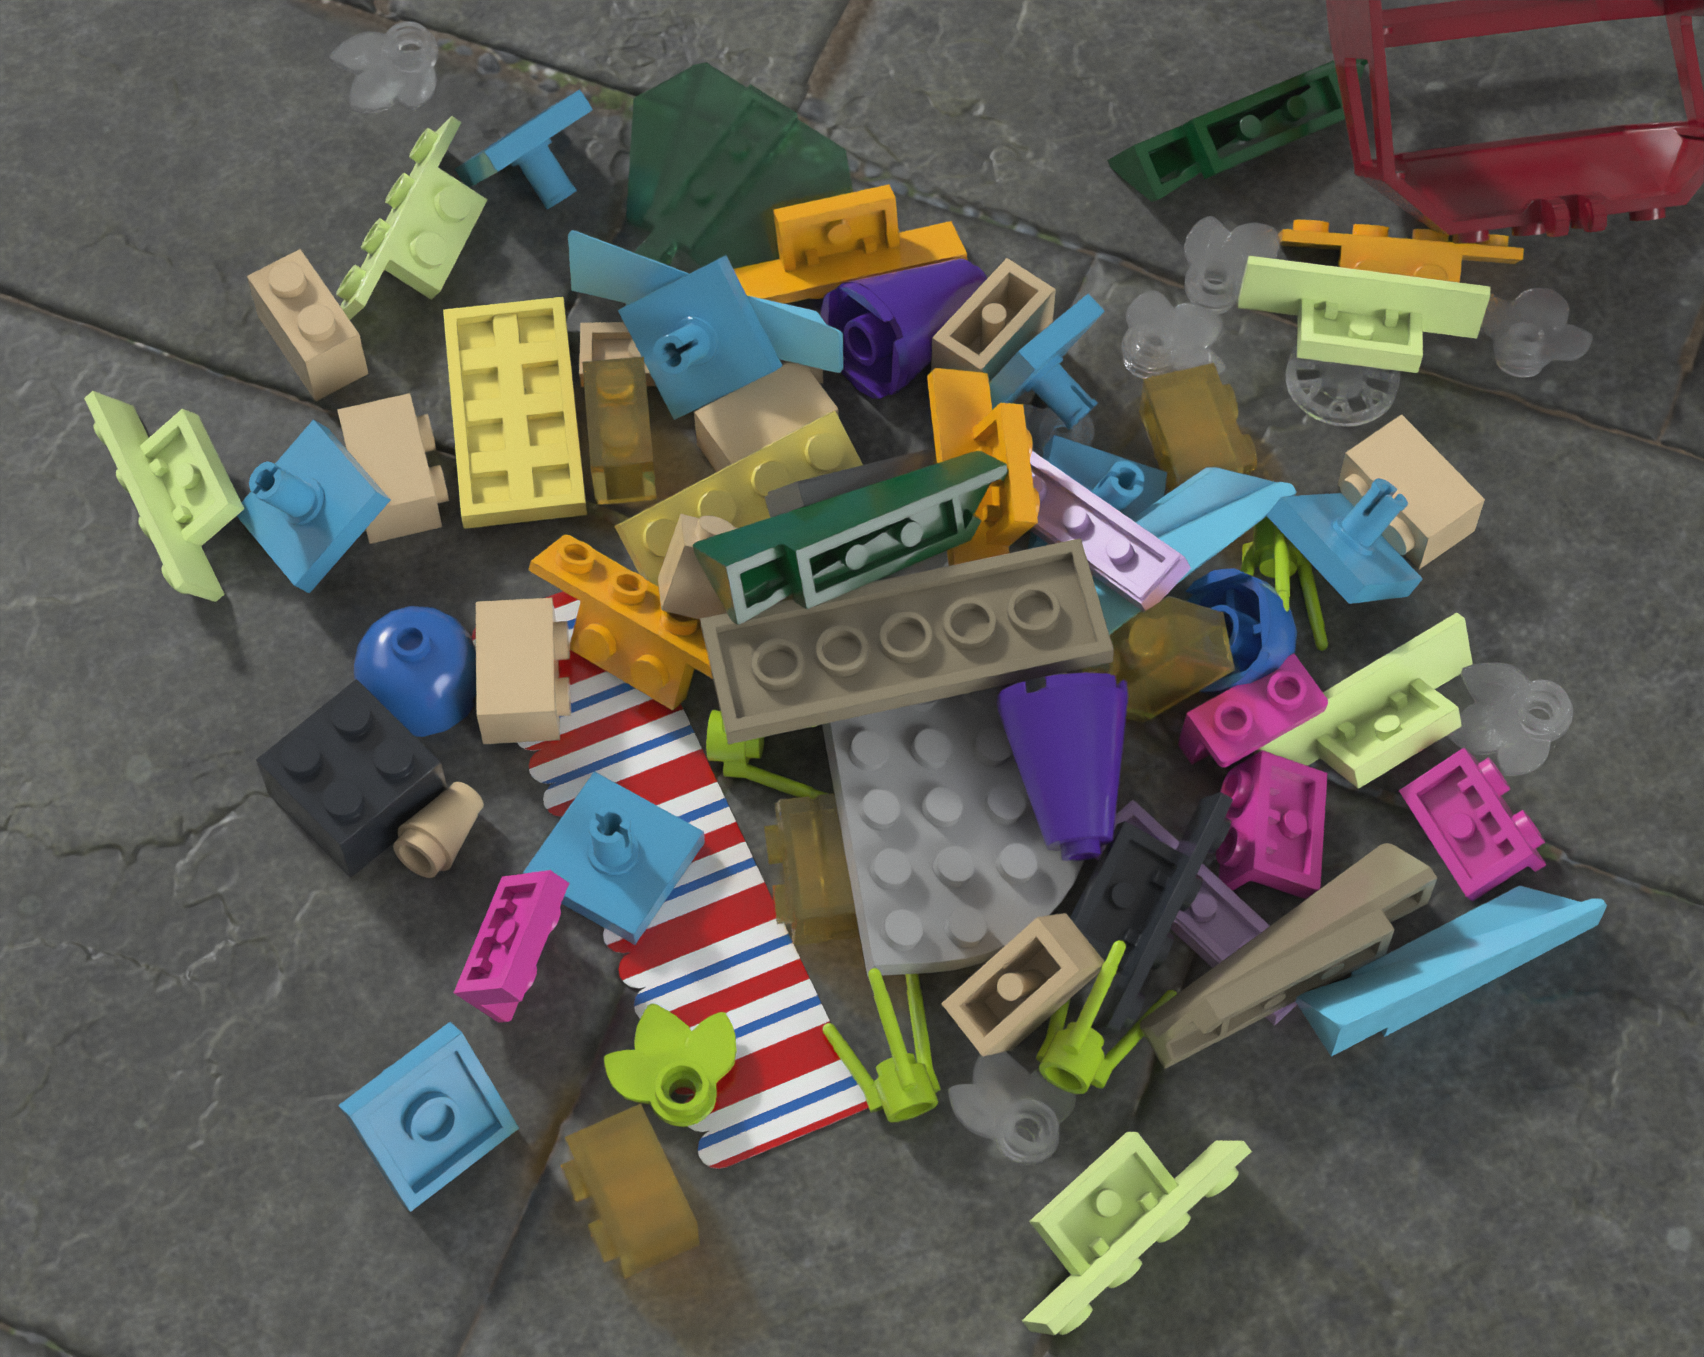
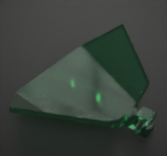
M707 62L695 64L633 98L626 220L630 225L652 231L647 239L635 250L634 253L671 266L674 254L680 249L701 267L726 255L733 269L780 259L774 209L854 192L845 148L801 122L796 112L751 84L745 87Z

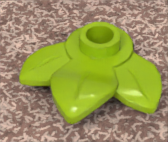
M651 1003L646 1007L636 1028L635 1050H621L607 1054L604 1057V1063L612 1087L622 1097L639 1103L651 1104L654 1113L662 1121L670 1125L679 1127L691 1126L704 1120L715 1106L717 1098L716 1083L732 1069L737 1054L736 1035L729 1017L724 1012H719L706 1018L691 1031L689 1026L676 1015L657 1004ZM680 1087H687L695 1092V1097L688 1103L679 1104L671 1099V1094Z

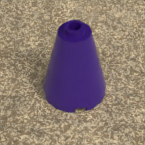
M954 259L840 284L824 297L821 318L826 325L836 328L843 333L844 359L841 373L858 391L871 398L881 399L886 395L900 392L932 362L933 336L988 279L985 273L965 259Z
M1084 672L1046 676V687L1031 693H1027L1025 681L1013 684L999 692L996 698L997 710L1046 847L1051 851H1061V859L1063 861H1084L1101 856L1100 847L1113 841L1128 704L1127 682L1122 680L1116 684L1115 675Z

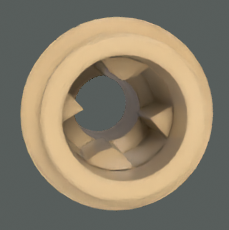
M454 782L448 790L442 792L398 828L399 838L393 846L400 861L414 873L426 878L435 877L439 871L449 870L478 813L484 806L480 795L467 784Z

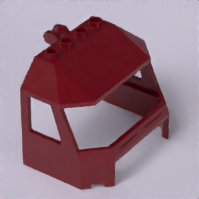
M1326 0L1328 30L1355 175L1432 231L1452 235L1454 244L1490 240L1489 230L1511 227L1512 236H1530L1544 233L1549 237L1566 236L1569 232V225L1572 229L1583 228L1585 232H1598L1605 230V227H1607V215L1625 212L1629 214V221L1661 219L1666 217L1665 207L1686 205L1704 183V92L1692 27V16L1704 17V0H1457L1382 10L1381 0ZM1655 16L1666 17L1687 120L1622 124L1394 153L1385 48L1599 21ZM1356 59H1367L1369 64L1376 158L1371 159Z

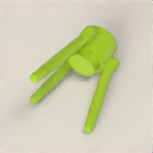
M1266 516L1254 525L1253 542L1242 546V566L1240 571L1253 576L1255 568L1259 567L1263 575L1275 578V590L1283 600L1284 608L1288 612L1290 597L1289 576H1292L1298 570L1315 645L1320 651L1326 650L1328 641L1311 563Z
M712 710L707 728V758L709 761L724 762V777L746 778L826 807L834 805L835 798L828 793L749 765L750 758L760 759L762 757L765 737L728 744L721 711Z
M1118 940L1114 942L1077 1022H1071L1067 1025L1066 1029H1063L1070 999L1051 1015L1046 1038L1036 1055V1059L1040 1062L1039 1072L1049 1083L1066 1092L1084 1094L1088 1091L1091 1084L1097 1088H1104L1113 1069L1144 1037L1140 1029L1141 1020L1177 995L1174 990L1166 991L1104 1056V1051L1102 1050L1104 1039L1091 1026L1125 952L1126 944L1123 941Z
M872 968L868 972V978L892 1054L891 1058L876 1066L879 1077L875 1081L872 1079L833 1024H825L823 1026V1033L862 1089L870 1112L874 1113L884 1109L889 1122H900L924 1114L938 1105L935 1093L940 1091L941 1088L932 1065L919 975L905 974L916 1052L915 1059L913 1053H907L882 974L879 969Z

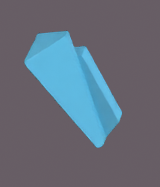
M572 230L568 234L572 291L615 300L628 305L689 274ZM747 295L780 360L840 373L843 370V333L836 328L826 325L817 311Z
M1210 467L1197 473L1131 520L1186 558L1191 569L1180 580L1182 581L1264 519L1281 497L1294 496L1297 491L1290 483L1274 482L1217 467ZM1092 575L1110 635L1142 610Z
M1518 886L1352 972L1350 978L1307 991L1297 996L1296 1003L1332 1057L1379 1031L1385 1037L1597 926L1607 904L1602 899H1589L1580 902Z

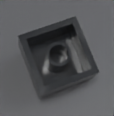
M357 679L256 759L267 793L350 878L399 838L398 828L442 792L448 790L441 762Z

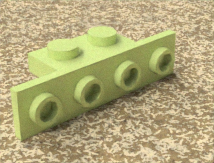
M453 116L436 132L427 128L419 137L409 155V158L416 162L410 176L403 173L386 198L385 203L393 207L386 221L379 218L362 243L361 249L368 253L361 268L354 265L340 284L336 295L343 299L340 307L349 320L365 307L384 270L429 299H433L445 284L481 214L487 199L438 168L461 124Z
M1248 255L1238 298V308L1297 315V358L1418 373L1423 357V332L1477 339L1491 293L1490 286Z
M92 391L84 399L95 420L93 425L94 431L110 451L118 468L116 470V477L122 487L130 493L140 514L138 519L139 525L144 534L153 542L163 563L161 570L164 578L176 591L182 594H191L217 602L225 594L201 546L242 512L244 507L198 414L181 409L152 436L148 437L133 405Z
M1455 613L1324 691L1323 694L1328 699V705L1323 713L1255 750L1254 755L1263 750L1306 766L1321 758L1359 789L1460 728L1462 725L1458 706L1435 689L1473 667L1465 618Z
M1126 1132L1029 1221L1071 1274L1022 1320L1029 1331L1056 1335L1057 1333L1064 1335L1081 1325L1093 1310L1089 1303L1107 1286L1115 1288L1130 1279L1142 1265L1141 1260L1138 1258L1155 1241L1159 1243L1165 1242L1178 1234L1191 1219L1187 1212L1204 1196L1212 1197L1217 1195L1237 1178L1239 1172L1235 1167L1252 1152L1244 1141H1215L1174 1179L1138 1132Z

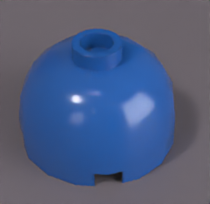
M1235 568L1213 570L1195 580L1185 591L1192 594V596L1186 602L1182 612L1174 609L1168 622L1166 649L1172 670L1178 677L1185 679L1192 688L1213 697L1224 693L1236 685L1250 684L1279 669L1288 656L1293 653L1295 654L1297 630L1290 606L1287 612L1284 608L1283 600L1270 584Z
M418 606L401 608L389 612L369 627L357 647L354 678L414 736L425 737L447 731L466 718L474 707L473 699L476 696V644L469 632L456 618L438 609Z

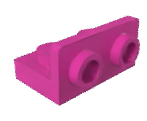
M1293 653L1288 656L1278 670L1250 684L1236 685L1188 712L1178 745L1192 765L1211 754L1220 767H1227L1323 713L1327 708L1328 699Z
M1462 748L1400 789L1399 792L1465 896L1473 902L1527 866L1534 872L1544 867L1546 863L1536 848L1545 843V840L1524 810L1514 815L1503 799L1502 795L1511 790L1494 762L1489 757L1479 762L1469 751Z
M1263 750L1228 772L1223 781L1221 792L1233 798L1232 804L1225 816L1231 820V826L1224 841L1216 850V859L1220 864L1219 879L1233 891L1243 884L1253 881L1304 899L1320 890L1327 773Z
M551 870L503 876L454 990V994L499 1023L511 1021L519 1001H522L525 992L531 987L536 978V964L549 933L559 921L561 914L560 905L569 882Z

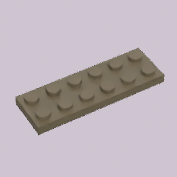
M1081 538L871 582L810 609L803 608L795 603L793 599L781 601L739 625L732 622L727 613L700 619L728 744L1113 662L1114 652Z

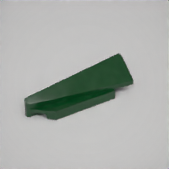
M1356 59L1359 83L1364 67L1368 64L1367 59ZM1334 60L1193 118L1176 128L1127 148L1108 159L1107 162L1123 179L1148 200L1154 202L1166 196L1200 172H1202L1204 179H1207L1345 120Z
M973 451L697 541L693 544L694 553L728 616L737 625L750 620L793 594L795 603L805 609H810L971 541L982 521L975 512L990 484L996 480L1004 481L1008 474L1007 464L984 452Z

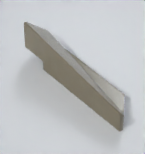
M1386 843L1378 846L1141 1020L1140 1029L1164 1069L1295 1002L1297 996L1326 986L1386 955L1395 930L1391 922L1428 904L1437 876L1430 866L1395 845Z

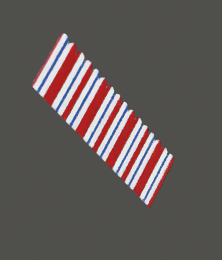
M562 591L546 598L553 599L556 622H568L570 642L580 601ZM476 628L473 630V634H472V638H473L475 644H476ZM570 650V659L558 660L559 678L569 677L571 692V716H559L560 740L517 742L525 750H539L531 757L529 762V771L532 777L540 783H554L544 793L543 801L545 808L554 816L562 817L595 771L704 831V845L636 945L604 928L603 933L604 942L609 949L617 953H628L619 964L618 970L622 981L633 988H644L637 994L634 1002L635 1012L639 1018H641L646 1007L653 1003L676 1015L689 1026L691 1031L706 1018L719 1012L726 1013L733 1025L737 1050L735 1063L732 1069L716 1083L717 1098L711 1113L701 1122L688 1126L694 1131H708L702 1136L698 1144L700 1159L711 1168H726L868 1109L869 1107L862 1089L823 1033V1026L830 1023L828 1016L681 703L674 710H671ZM680 1087L674 1091L680 1095H692L687 1098L684 1104L690 1102L695 1097V1092L687 1087Z

